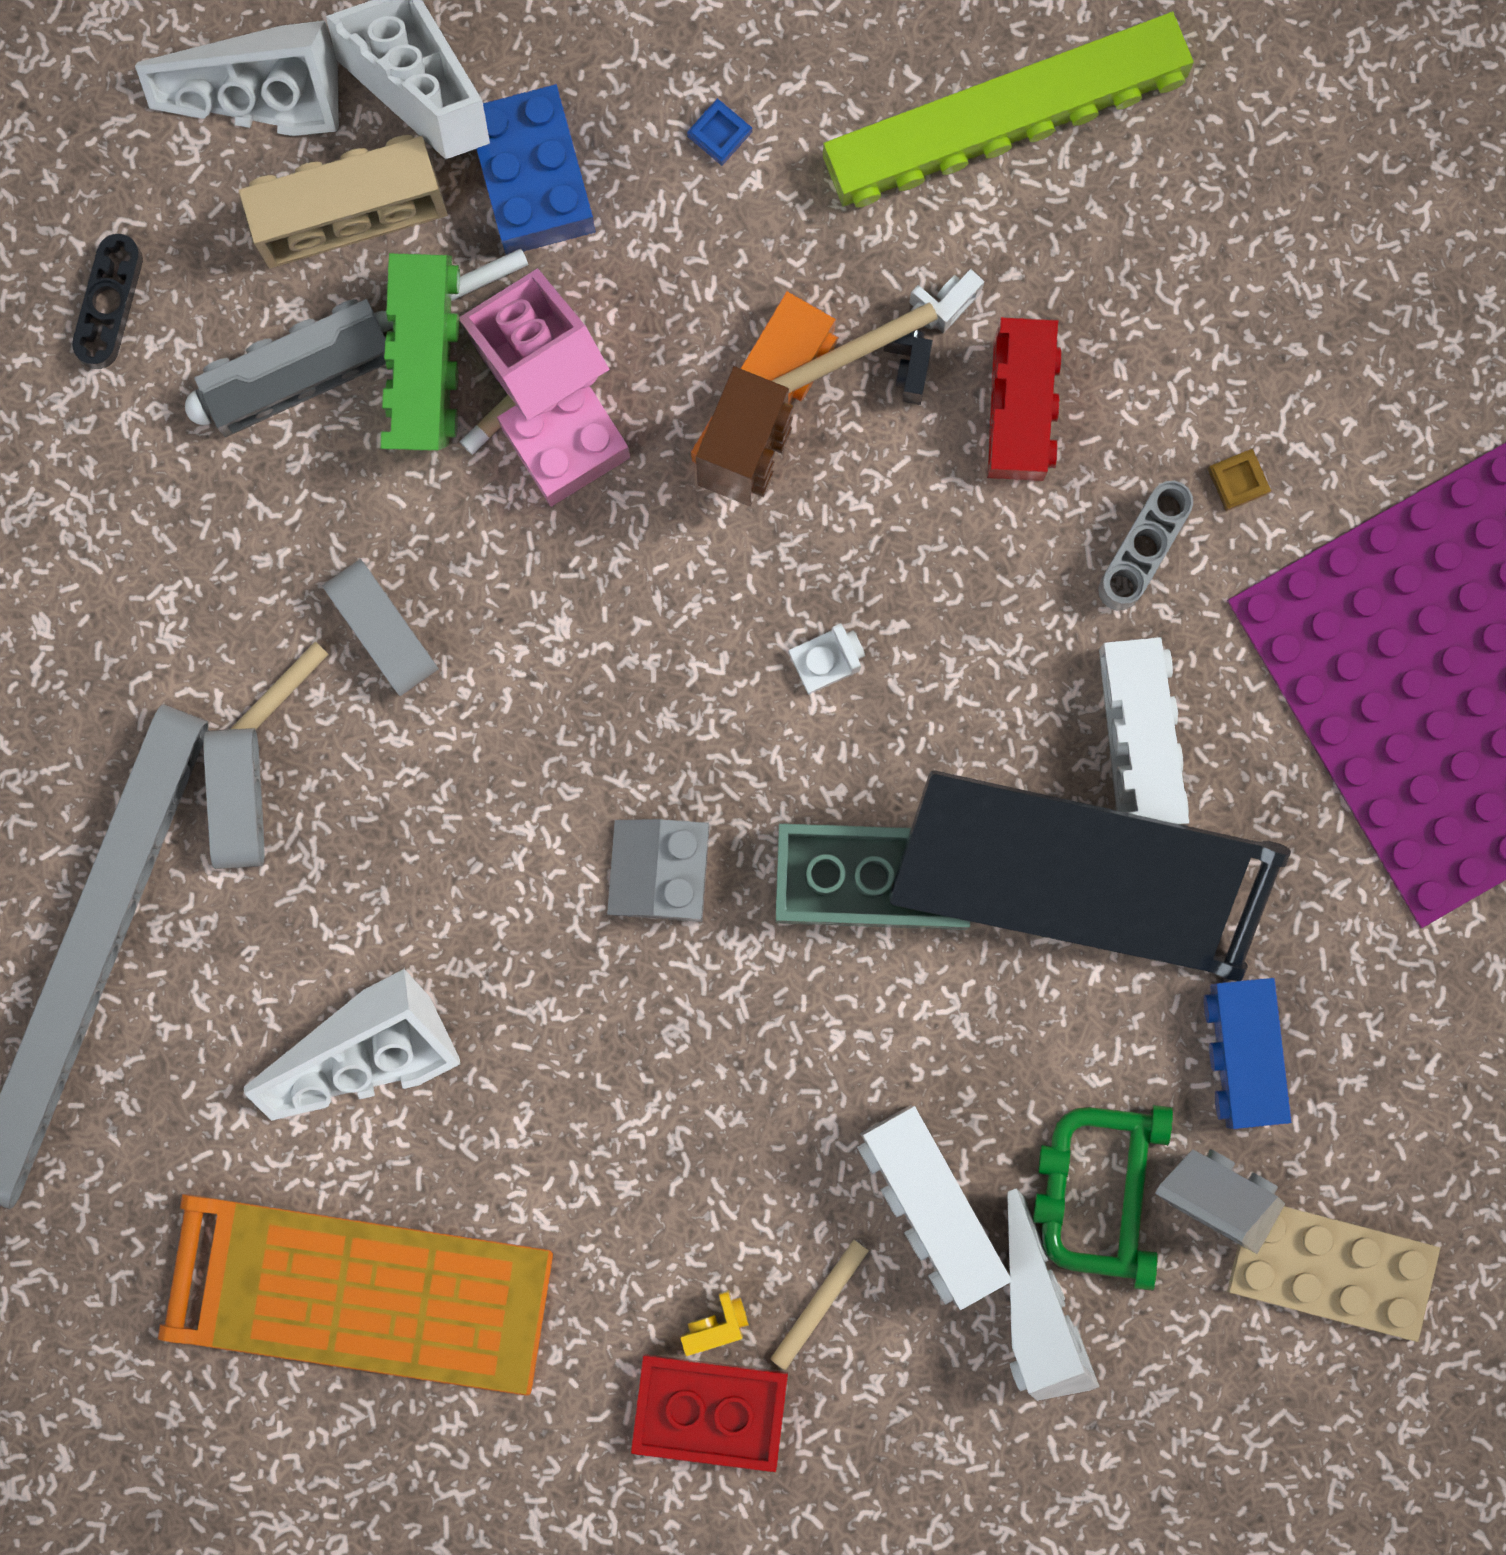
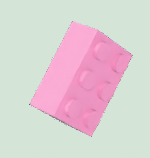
M538 268L459 317L460 323L481 359L528 421L537 415L549 412L556 406L557 402L578 389L589 387L600 375L610 370L585 324Z

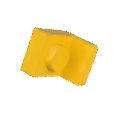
M729 1290L719 1292V1298L726 1318L724 1322L718 1323L716 1315L688 1323L690 1332L682 1334L680 1337L686 1356L729 1344L743 1338L740 1328L749 1326L741 1297L732 1300Z

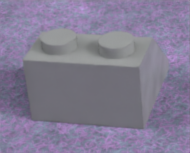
M664 819L615 820L607 915L703 922L709 823Z
M1192 1149L1159 1185L1155 1194L1177 1210L1253 1253L1258 1254L1285 1205L1278 1196L1274 1195L1278 1186L1253 1172L1248 1180L1232 1171L1236 1163L1212 1149L1208 1151L1206 1156Z

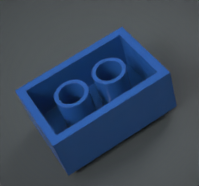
M557 84L483 103L490 144L476 149L505 255L520 248L524 252L596 233L593 215Z

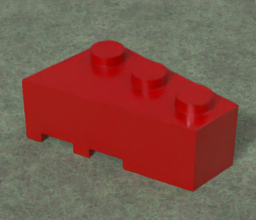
M1000 318L993 340L987 478L1044 481L1048 468H1056L1058 445L1057 440L1050 439L1051 422H1057L1059 416V393H1053L1054 378L1060 375L1061 347H1057L1059 320Z

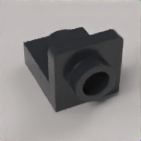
M917 330L885 345L884 352L910 356V360L900 359L896 387L904 388L902 402L921 405L933 340L925 339L924 333Z

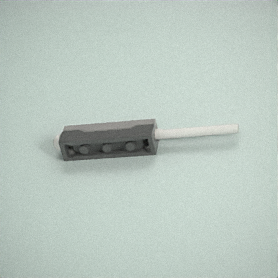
M520 248L460 276L459 294H451V301L528 266L522 249ZM356 299L345 301L334 307L332 315L317 322L314 319L301 321L289 329L290 334L275 341H272V339L257 341L246 349L247 354L231 361L228 358L219 359L203 368L204 373L194 377L199 389L194 390L187 397L185 402L186 414L191 421L199 425L211 424L212 422L209 414H211L217 429L225 438L386 365L384 360L386 338L383 333L393 329V321H387L386 311L374 313L367 299L358 302Z

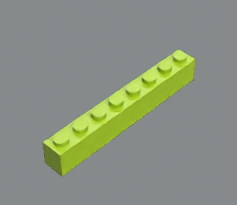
M1172 11L823 143V159L842 207L852 203L857 208L864 207L879 200L881 192L897 186L899 191H906L919 186L925 181L924 176L940 170L943 175L955 173L965 168L969 164V159L985 154L988 159L1000 156L1012 148L1011 143L1027 137L1030 142L1043 140L1056 131L1055 127L1070 121L1073 126L1090 122L1099 115L1098 111L1112 105H1115L1117 110L1128 108L1138 103L1142 99V94L1157 88L1160 93L1173 91L1186 82L1185 78L1188 77L1194 61Z

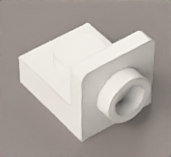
M971 269L962 279L954 275L937 294V297L941 300L939 303L922 287L917 285L910 296L909 303L914 306L911 311L930 302L936 311L938 319L925 325V327L932 329L936 326L941 332L945 333L981 294L985 281Z
M841 623L833 626L832 631L794 647L788 652L808 695L859 672L861 668L859 659L865 656L856 633L853 630L846 633Z

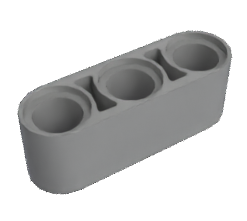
M1175 480L1165 481L1159 484L1147 499L1100 580L1098 586L1099 597L1108 608L1116 611L1131 608L1146 590L1192 510L1193 496L1189 488L1183 483ZM1162 496L1173 497L1180 505V513L1176 516L1164 515L1158 508L1157 499ZM1138 536L1150 537L1157 546L1156 555L1151 557L1140 555L1134 547V538ZM1115 576L1128 578L1133 585V595L1120 597L1113 593L1110 587L1111 578Z
M361 558L322 585L399 696H402L439 670Z
M255 728L206 731L204 735V764L212 866L214 869L263 866L265 859L259 745Z

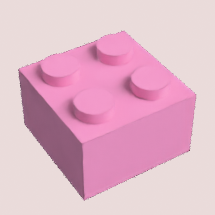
M590 386L578 389L557 402L556 406L549 412L537 415L529 421L517 406L512 407L497 417L503 432L550 507L630 459L629 448Z

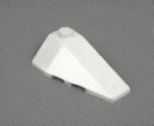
M325 21L282 25L143 60L135 65L149 109L204 119L211 112L235 117V125L250 128L252 121L278 125L277 133L289 136L336 132L339 127L338 63Z
M403 969L361 991L245 1085L244 1094L272 1121L326 1108L331 1102V1097L345 1093L357 1092L359 1100L375 1096V1086L401 1080L403 1089L418 1086L460 1065V1059L430 996Z

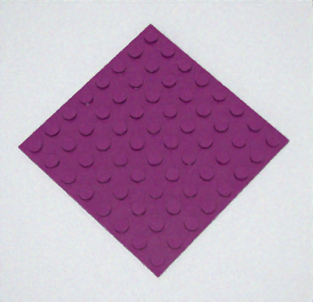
M1506 443L1227 600L1420 929L1506 880Z

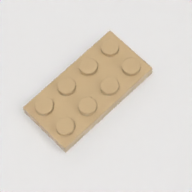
M1284 1206L1258 1254L1238 1244L1227 1292L1418 1342L1441 1247Z

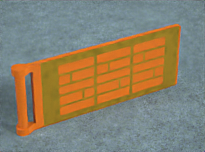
M182 1194L180 1209L184 1210L166 1321L165 1324H160L158 1340L519 1395L531 1394L553 1260V1252L551 1250L192 1194ZM203 1213L217 1214L198 1329L184 1327Z

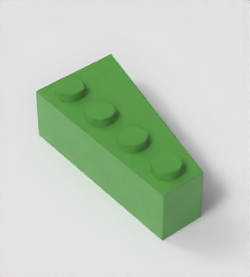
M389 253L386 316L387 321H393V331H388L386 335L384 360L386 361L387 369L393 370V379H387L386 387L383 388L382 408L385 410L386 417L391 418V432L381 431L380 449L438 451L449 446V437H457L458 413L457 409H450V390H457L459 371L458 362L450 361L451 342H458L459 315L451 313V294H459L460 269L459 265H452V256Z

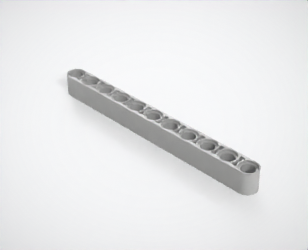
M165 704L158 708L149 726L0 1093V1206L7 1209H12L20 1198L203 746L205 732L209 728L208 721Z

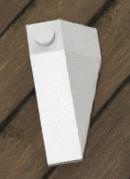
M1017 1188L1008 1191L1010 1278L1012 1280L1010 1282L1012 1349L1017 1360L1010 1363V1368L1016 1385L1020 1391L1027 1389L1028 1393L1037 1401L1096 1389L1099 1387L1077 1326L1074 1327L1068 1315L1064 1316L1062 1307L1066 1305L1060 1284H1058L1053 1271L1047 1270L1045 1262L1049 1261L1043 1248L1042 1239L1033 1222L1027 1202Z

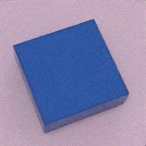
M717 98L687 131V137L723 166L750 136L753 130L749 124Z

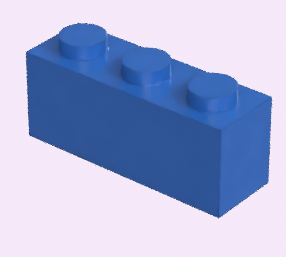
M1275 978L1211 984V994L1204 995V1012L1207 1023H1214L1216 1042L1209 1044V1056L1212 1071H1220L1222 1090L1215 1091V1108L1218 1119H1225L1226 1128L1229 1129L1292 1123Z

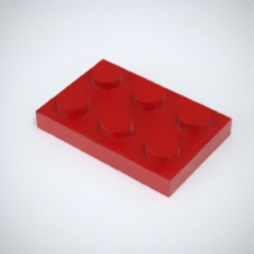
M644 1354L631 1454L776 1472L788 1372Z

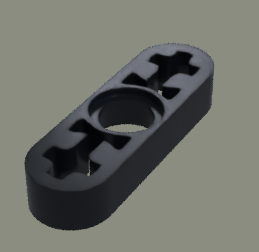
M112 234L100 242L73 336L72 347L75 355L84 365L92 369L106 368L118 356L143 263L140 248L133 239L124 234ZM121 246L125 248V251L131 257L129 261H121L119 264L117 275L121 280H126L124 285L114 279L102 278L103 274L113 277L115 264L109 258L110 253H118ZM106 290H114L120 295L119 307L114 312L108 314L97 311L96 299L98 295ZM91 318L103 324H114L111 330L103 325L100 339L107 345L105 351L97 350L95 357H91V352L84 347L86 341H95L99 329L94 323H90Z

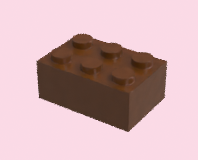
M733 366L696 455L698 486L750 507L755 495L764 498L774 474L772 469L775 463L773 461L775 451L782 454L792 430L790 425L793 420L791 415L794 406L788 404V387Z

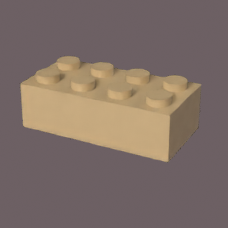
M412 135L398 136L390 139L385 147L372 151L364 148L350 150L341 155V160L324 165L321 162L306 163L297 167L293 174L280 178L273 175L258 177L249 183V187L239 189L254 244L269 269L448 216L423 136L416 138Z

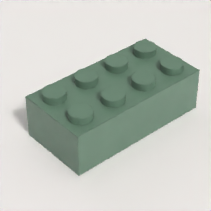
M779 824L775 923L967 930L970 928V921L891 904L889 895L911 828Z

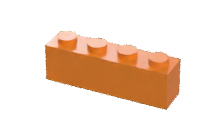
M787 291L741 369L772 381L832 351L839 337L833 334L836 319ZM813 382L789 393L788 404L791 405L794 398L802 402ZM710 421L691 451V458L694 463H696V455Z

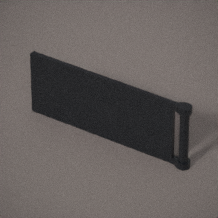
M933 770L928 775L889 899L894 906L1215 973L1228 980L1242 981L1248 968L1245 962L1246 956L1279 869L1287 865L1291 850L1280 843L1272 841L1259 842ZM1250 859H1258L1261 861L1228 952L1226 955L1215 956Z

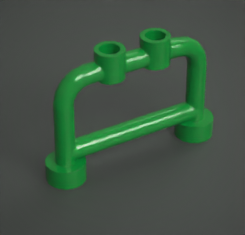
M1152 1105L1151 1114L1082 1107L1065 1113L1056 1123L1051 1146L1041 1145L1038 1174L1048 1175L1046 1194L1036 1193L1033 1222L1043 1223V1248L1048 1258L1058 1267L1073 1272L1133 1279V1289L1154 1291L1158 1254L1157 1252L1138 1250L1149 1143L1169 1145L1173 1121L1172 1107ZM1090 1126L1131 1131L1117 1257L1073 1252L1065 1248L1061 1241L1066 1184L1070 1164L1071 1138L1076 1129L1080 1127Z

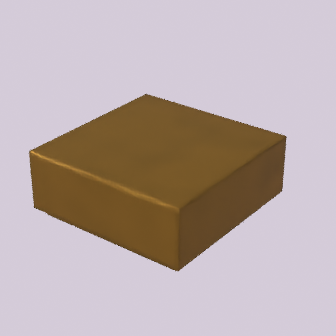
M1253 448L1208 467V472L1226 512L1268 495L1271 492Z

